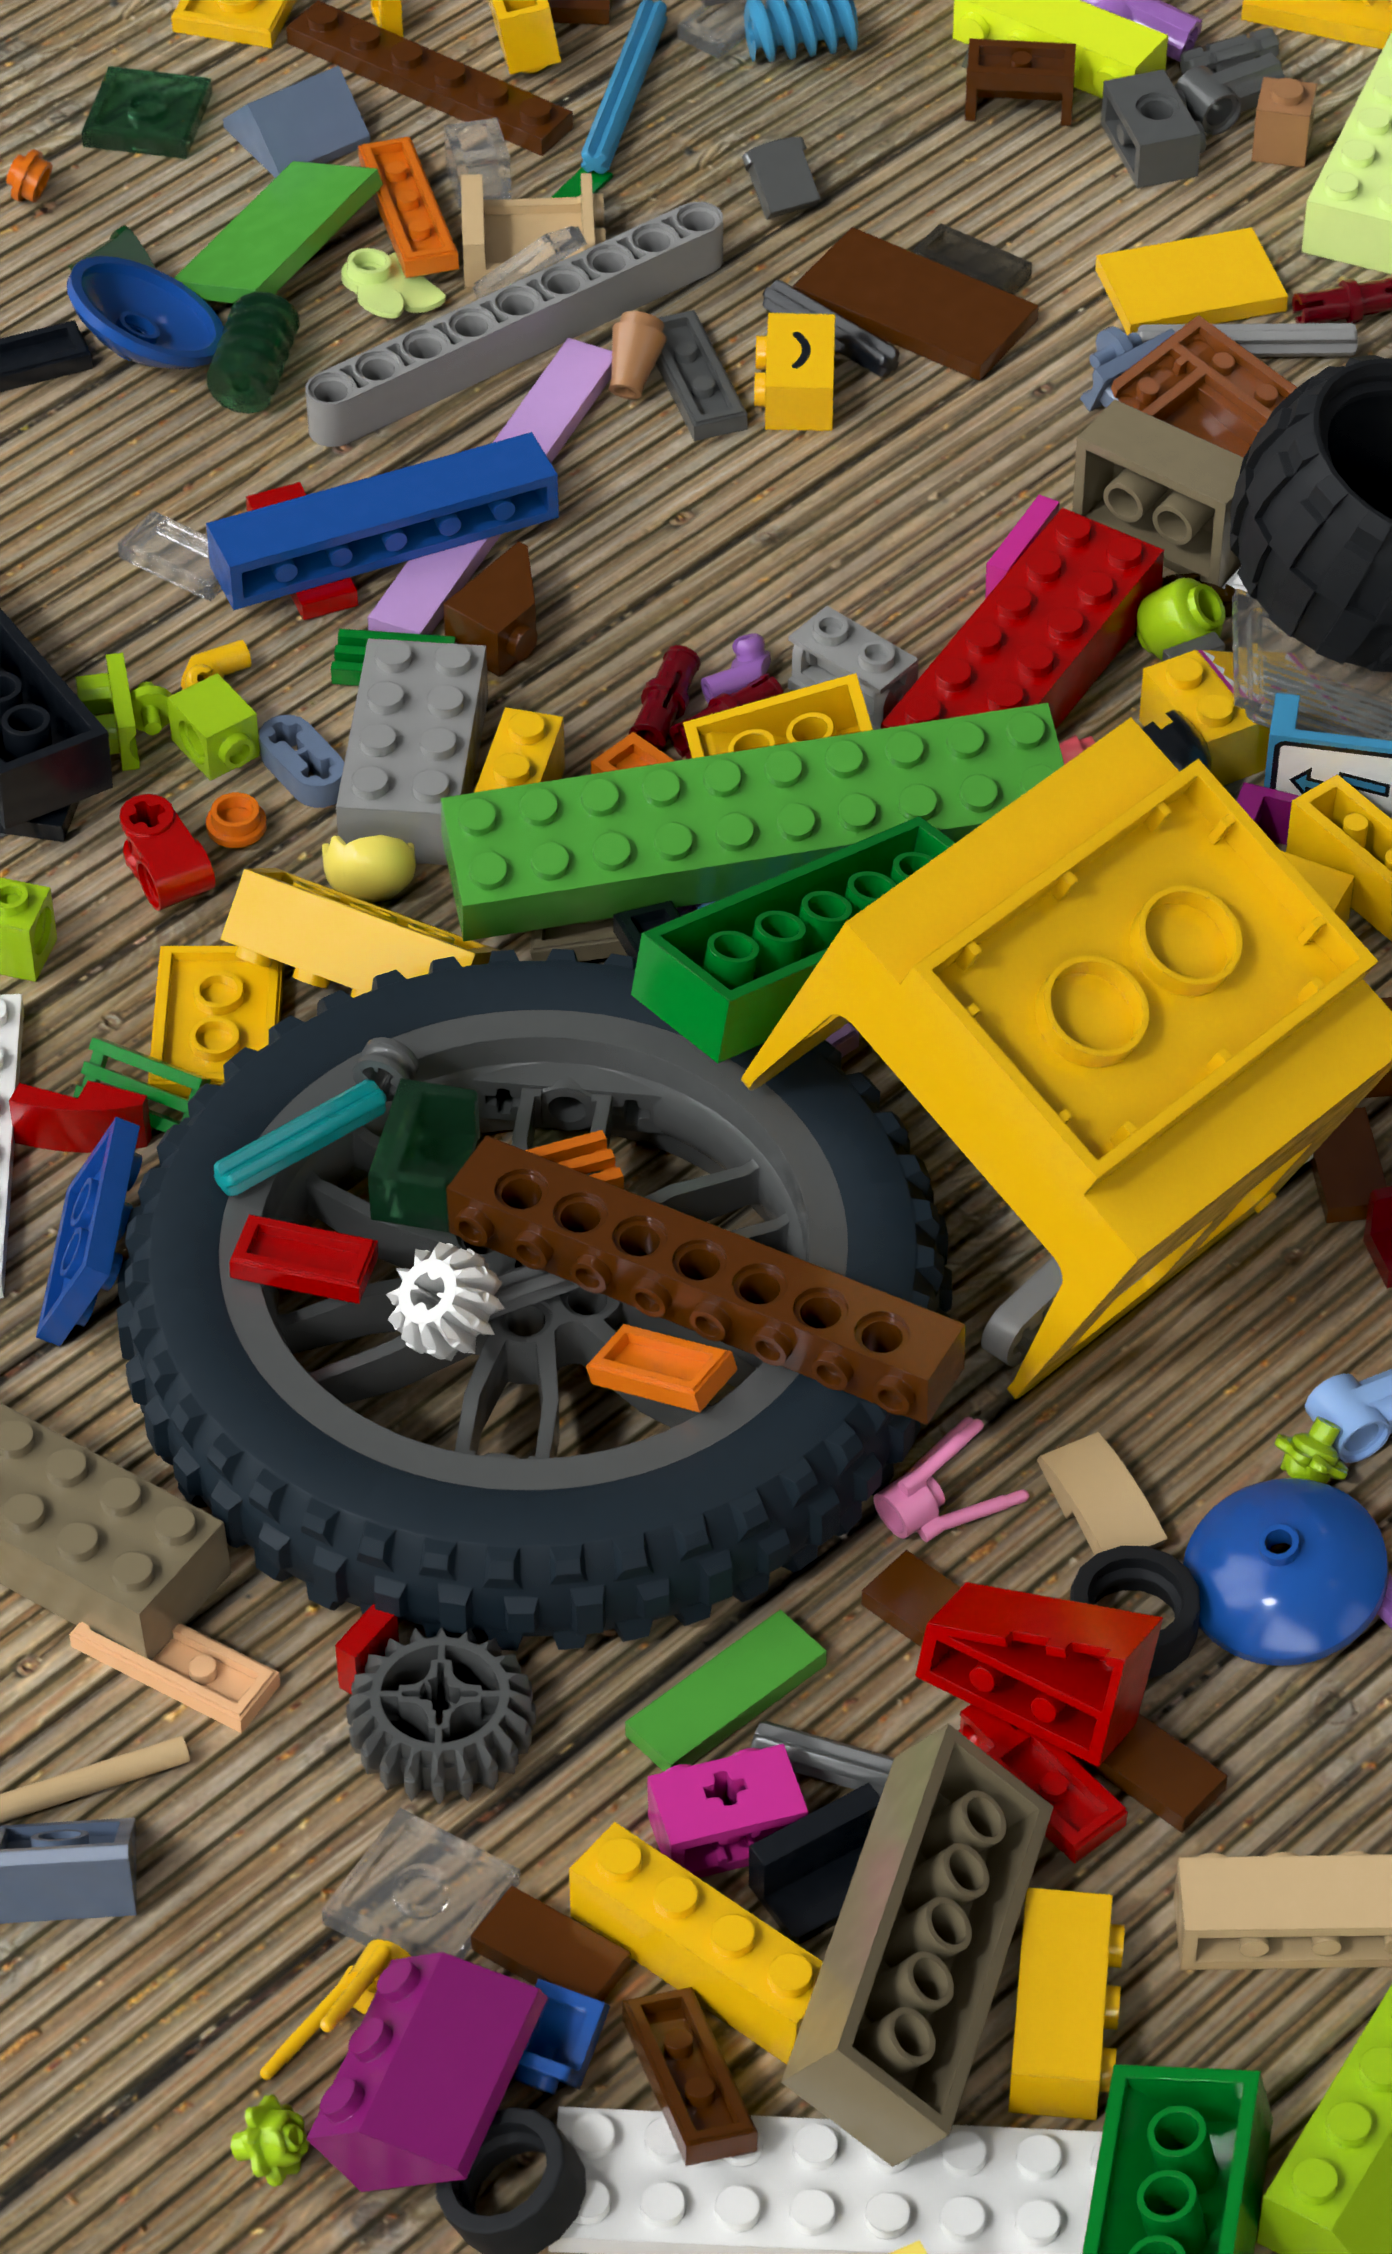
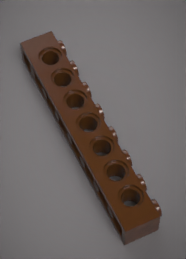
M485 1136L446 1188L449 1232L459 1236L465 1242L474 1246H484L514 1258L528 1268L543 1270L576 1283L588 1292L601 1293L637 1308L640 1312L650 1317H660L693 1330L707 1340L720 1341L755 1355L769 1365L782 1366L817 1380L829 1389L842 1390L877 1404L891 1414L904 1415L927 1425L964 1369L966 1325L964 1323L490 1136Z

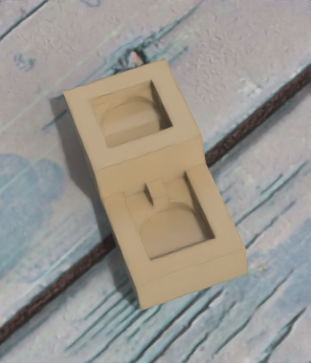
M1099 1432L1038 1457L1037 1462L1065 1518L1076 1517L1094 1556L1097 1553L1118 1546H1147L1157 1549L1168 1539L1136 1481Z

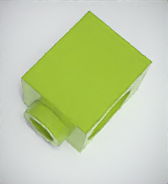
M218 673L167 697L171 740L210 781L260 757L257 713Z
M0 877V975L36 982L57 941L51 888Z

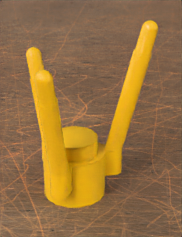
M382 1939L370 1941L355 1965L347 1968L337 1986L261 2068V2078L264 2080L273 2078L319 2028L324 2032H331L352 2007L366 2014L377 1991L378 1979L389 1966L391 1960L412 1956L402 1947L390 1941Z

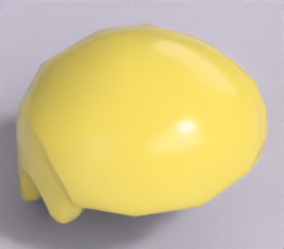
M376 835L358 838L346 844L340 836H333L330 844H322L323 866L327 881L332 889L370 903L389 900L406 888L414 877L416 868L415 846L413 843H405L402 839Z

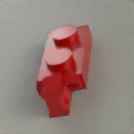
M972 1704L960 1711L961 1721L958 1732L1053 1806L1045 1836L1074 1864L1126 1826L1128 1816L1126 1807L1066 1751Z

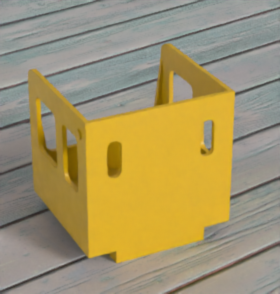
M1130 717L846 921L743 1074L741 1081L750 1091L757 1089L850 1022L1050 1252L1060 1267L1062 1284L1013 1382L1007 1387L1008 1392L1016 1400L1040 1383L1255 1211L1259 1214L1276 1200L1277 1196L1275 1194L1391 1070L1392 1011L1364 980L1365 976L1379 961L1198 758L1179 771L1134 719Z

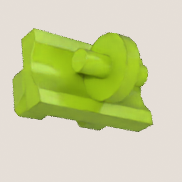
M123 652L107 654V673L75 677L77 695L93 715L113 712V714L95 716L108 731L110 755L120 753L122 771L140 769L135 738L136 729L145 731L149 735H156L163 727L168 725L170 721L167 697L171 696L172 693L166 688L154 685L151 682H142L135 690L130 692Z

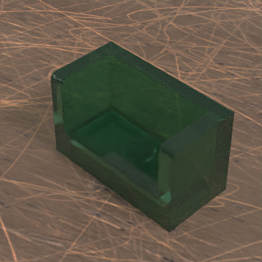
M400 1078L368 1174L371 1220L449 1232L446 1188L473 1154L480 1135L478 1093L476 1091Z

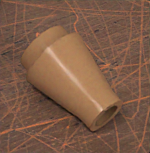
M627 311L621 315L620 322L613 325L612 370L609 390L614 395L625 399L641 398L644 385L667 342V338L663 333L665 325L656 316L640 311Z

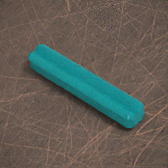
M366 1079L218 1160L213 1166L215 1173L213 1176L217 1185L221 1187L227 1196H236L383 1115L387 1110L385 1103L387 1098L384 1091L379 1088L374 1080Z

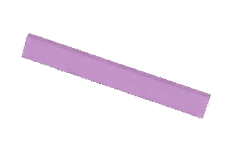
M567 338L493 443L532 432L552 463L610 381L612 351ZM501 534L407 561L369 614L368 631L431 635L444 617L443 604L467 584Z

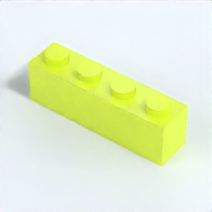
M954 0L953 39L968 45L969 39L1076 44L1074 88L1103 99V84L1106 80L1163 69L1166 72L1168 35L1081 0Z

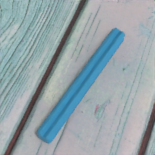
M643 0L639 5L581 152L583 158L581 166L587 173L594 170L601 175L610 168L667 21V16L665 15L667 6L661 0L657 2Z

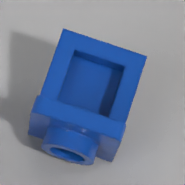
M538 1979L535 1987L539 1988L548 1999L517 2065L518 2068L513 2080L555 2095L559 2082L580 2090L611 2006L605 2002Z

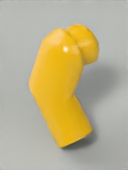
M241 639L192 655L181 677V689L184 690L216 673L224 678L225 675L251 667V656L246 643Z

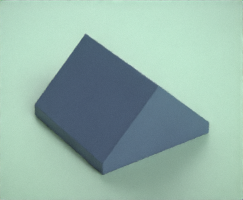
M339 65L250 102L223 119L224 128L275 178L292 161L325 164L358 150V146L361 144L371 143L368 129Z
M135 1817L0 1826V1924L137 1915Z

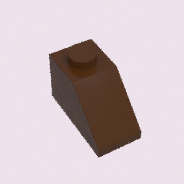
M520 541L443 604L445 636L456 637V644L486 646L487 670L499 677L517 661L526 659L537 645L536 606L528 546Z

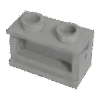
M827 605L789 636V641L794 644L792 651V676L788 679V688L794 691L856 673L873 730L881 729L883 720L918 680V658Z

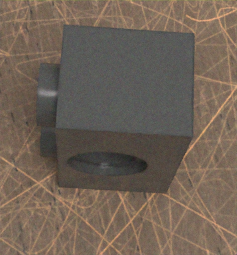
M1165 70L1104 81L1101 125L1136 187L1142 188L1197 177L1200 153H1204L1206 150L1205 132L1200 121H1194L1190 115L1183 91L1175 89Z

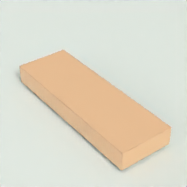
M79 1622L69 1634L71 1647L240 1733L244 1732L281 1685L278 1671L182 1623L173 1629L174 1637L153 1660L145 1658L92 1631L90 1626L83 1622Z

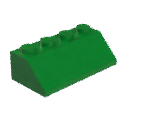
M1114 2064L1082 2254H1254L1273 2124L1260 2071Z

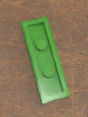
M780 1609L625 1721V1736L663 1772L676 1765H691L825 1667L827 1651Z

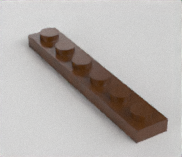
M319 0L286 26L287 44L332 64L339 65L341 68L540 156L548 152L573 129V111Z

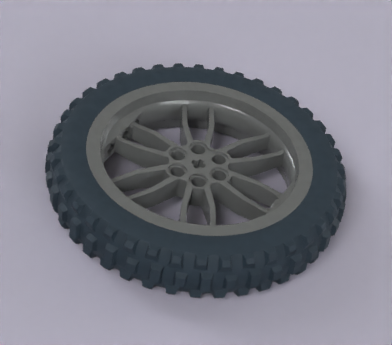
M514 949L491 952L488 964L462 967L456 958L452 956L433 960L430 964L429 973L406 979L397 970L377 975L373 978L372 990L354 998L343 990L322 998L317 1003V1016L304 1022L290 1015L269 1029V1044L259 1051L244 1047L223 1065L224 1083L221 1086L206 1083L195 1093L188 1102L189 1118H184L179 1125L174 1124L169 1128L157 1146L160 1166L151 1168L144 1174L138 1190L141 1205L131 1209L125 1228V1244L128 1249L129 1259L122 1262L118 1274L119 1300L123 1305L117 1308L122 1358L129 1360L126 1363L128 1385L134 1403L140 1404L141 1411L144 1413L146 1433L150 1444L157 1456H161L164 1462L173 1465L175 1479L178 1481V1489L186 1500L197 1508L209 1507L212 1510V1515L224 1522L227 1543L235 1548L248 1544L254 1549L257 1569L279 1582H283L292 1576L306 1582L308 1599L330 1610L337 1609L347 1601L361 1607L363 1615L372 1604H375V1610L397 1616L398 1624L404 1620L423 1625L427 1638L436 1637L442 1627L449 1632L452 1638H459L461 1634H464L471 1628L473 1633L487 1635L489 1640L496 1638L502 1650L518 1651L524 1636H553L559 1650L577 1649L584 1647L587 1634L603 1633L606 1630L614 1629L623 1642L649 1636L653 1620L674 1615L684 1626L709 1618L712 1604L732 1596L743 1603L766 1592L772 1571L781 1566L792 1572L801 1570L817 1558L818 1545L824 1544L834 1535L841 1536L846 1534L862 1518V1501H867L871 1495L874 1496L884 1489L894 1477L893 1463L903 1462L912 1448L921 1429L919 1421L904 1415L891 1414L877 1404L842 1390L829 1389L817 1380L782 1366L769 1365L755 1355L720 1341L707 1340L693 1330L660 1317H650L633 1306L601 1293L588 1292L582 1288L489 1320L488 1323L495 1335L479 1334L476 1337L475 1354L457 1351L452 1361L446 1359L439 1360L425 1352L420 1354L406 1345V1341L401 1339V1334L391 1341L316 1371L307 1372L293 1354L370 1334L396 1332L397 1330L388 1321L396 1306L391 1303L386 1294L400 1288L403 1280L395 1278L367 1284L360 1304L328 1298L289 1314H279V1288L230 1278L229 1261L249 1214L310 1227L319 1219L339 1233L378 1240V1258L400 1268L411 1269L414 1266L415 1249L433 1252L436 1245L442 1242L445 1244L451 1243L464 1250L471 1249L485 1258L484 1262L489 1264L488 1269L496 1273V1275L524 1265L514 1258L484 1246L471 1245L459 1236L449 1232L446 1188L453 1179L434 1164L413 1153L458 1138L502 1130H514L512 1145L528 1150L533 1148L535 1128H556L567 1131L582 1130L590 1131V1133L603 1129L607 1138V1149H609L611 1135L666 1151L709 1173V1175L668 1185L644 1198L705 1222L750 1205L765 1222L731 1230V1232L950 1318V1315L945 1313L951 1310L953 1300L952 1271L945 1267L948 1257V1231L943 1215L938 1214V1209L934 1205V1191L930 1185L931 1178L925 1163L916 1155H910V1140L907 1129L900 1118L892 1111H879L880 1091L870 1079L861 1072L846 1075L841 1070L842 1053L828 1041L824 1040L765 1084L750 1091L741 1081V1078L763 1044L717 1064L631 995L636 961L634 957L611 953L604 964L578 962L575 951L569 949H552L546 961H519ZM376 1037L394 1039L406 1045L415 1054L419 1069L413 1080L410 1081L407 1093L404 1098L398 1101L385 1102L387 1110L383 1115L236 1196H227L221 1187L217 1185L213 1176L215 1174L213 1167L215 1162L357 1085L353 1079L352 1070L358 1059L362 1057L361 1053L369 1040ZM599 1170V1171L592 1172V1173H588V1174H586V1175H591V1174L598 1173V1172H600V1170ZM372 1175L426 1211L441 1227L385 1211L347 1191ZM623 1324L732 1351L738 1370L727 1383L736 1388L714 1405L707 1404L698 1413L614 1390L638 1411L671 1429L641 1441L613 1449L582 1455L557 1457L560 1440L557 1371L561 1367L570 1364H582L586 1367ZM470 1355H480L464 1392L455 1451L402 1436L372 1422L345 1405L399 1390ZM508 1382L538 1385L541 1406L536 1454L535 1456H529L528 1459H520L504 1453L477 1455L482 1431Z

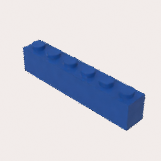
M532 432L206 523L210 567L232 609H241L559 518L558 474Z

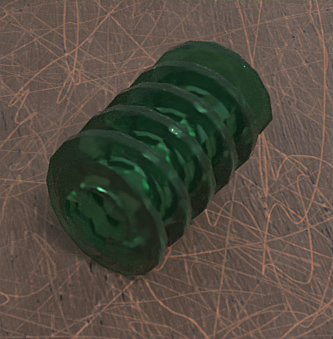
M270 292L249 293L234 302L223 328L217 349L213 355L212 363L207 371V386L213 398L223 407L234 412L251 414L261 412L270 406L271 396L274 395L278 388L279 379L285 369V363L290 355V349L300 327L299 314L290 302Z

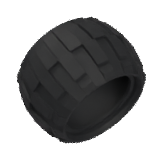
M1368 355L1352 357L1345 366L1326 367L1316 376H1312L1296 388L1272 411L1266 424L1260 428L1242 461L1230 509V550L1241 562V567L1237 574L1248 594L1259 602L1269 614L1268 618L1289 637H1294L1315 650L1317 654L1340 664L1349 663L1365 667L1374 672H1392V359Z

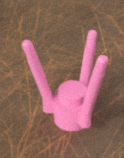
M965 1417L904 1475L874 1495L875 1508L884 1524L893 1534L901 1539H906L917 1531L924 1542H929L947 1529L1007 1510L1010 1507L1028 1501L1029 1493L1022 1489L939 1516V1507L945 1504V1496L932 1475L983 1429L984 1423L982 1420Z

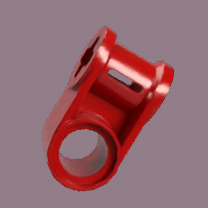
M142 794L134 796L124 803L119 815L122 830L128 837L124 843L123 857L126 865L141 884L145 896L155 910H163L215 888V875L206 851L201 843L193 838L167 799L156 794Z

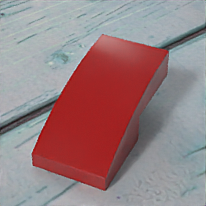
M88 1080L78 1098L19 1083L9 1100L14 1140L17 1144L54 1151L92 1153L115 1117L140 1126L135 1149L147 1147L152 1139L147 1095Z

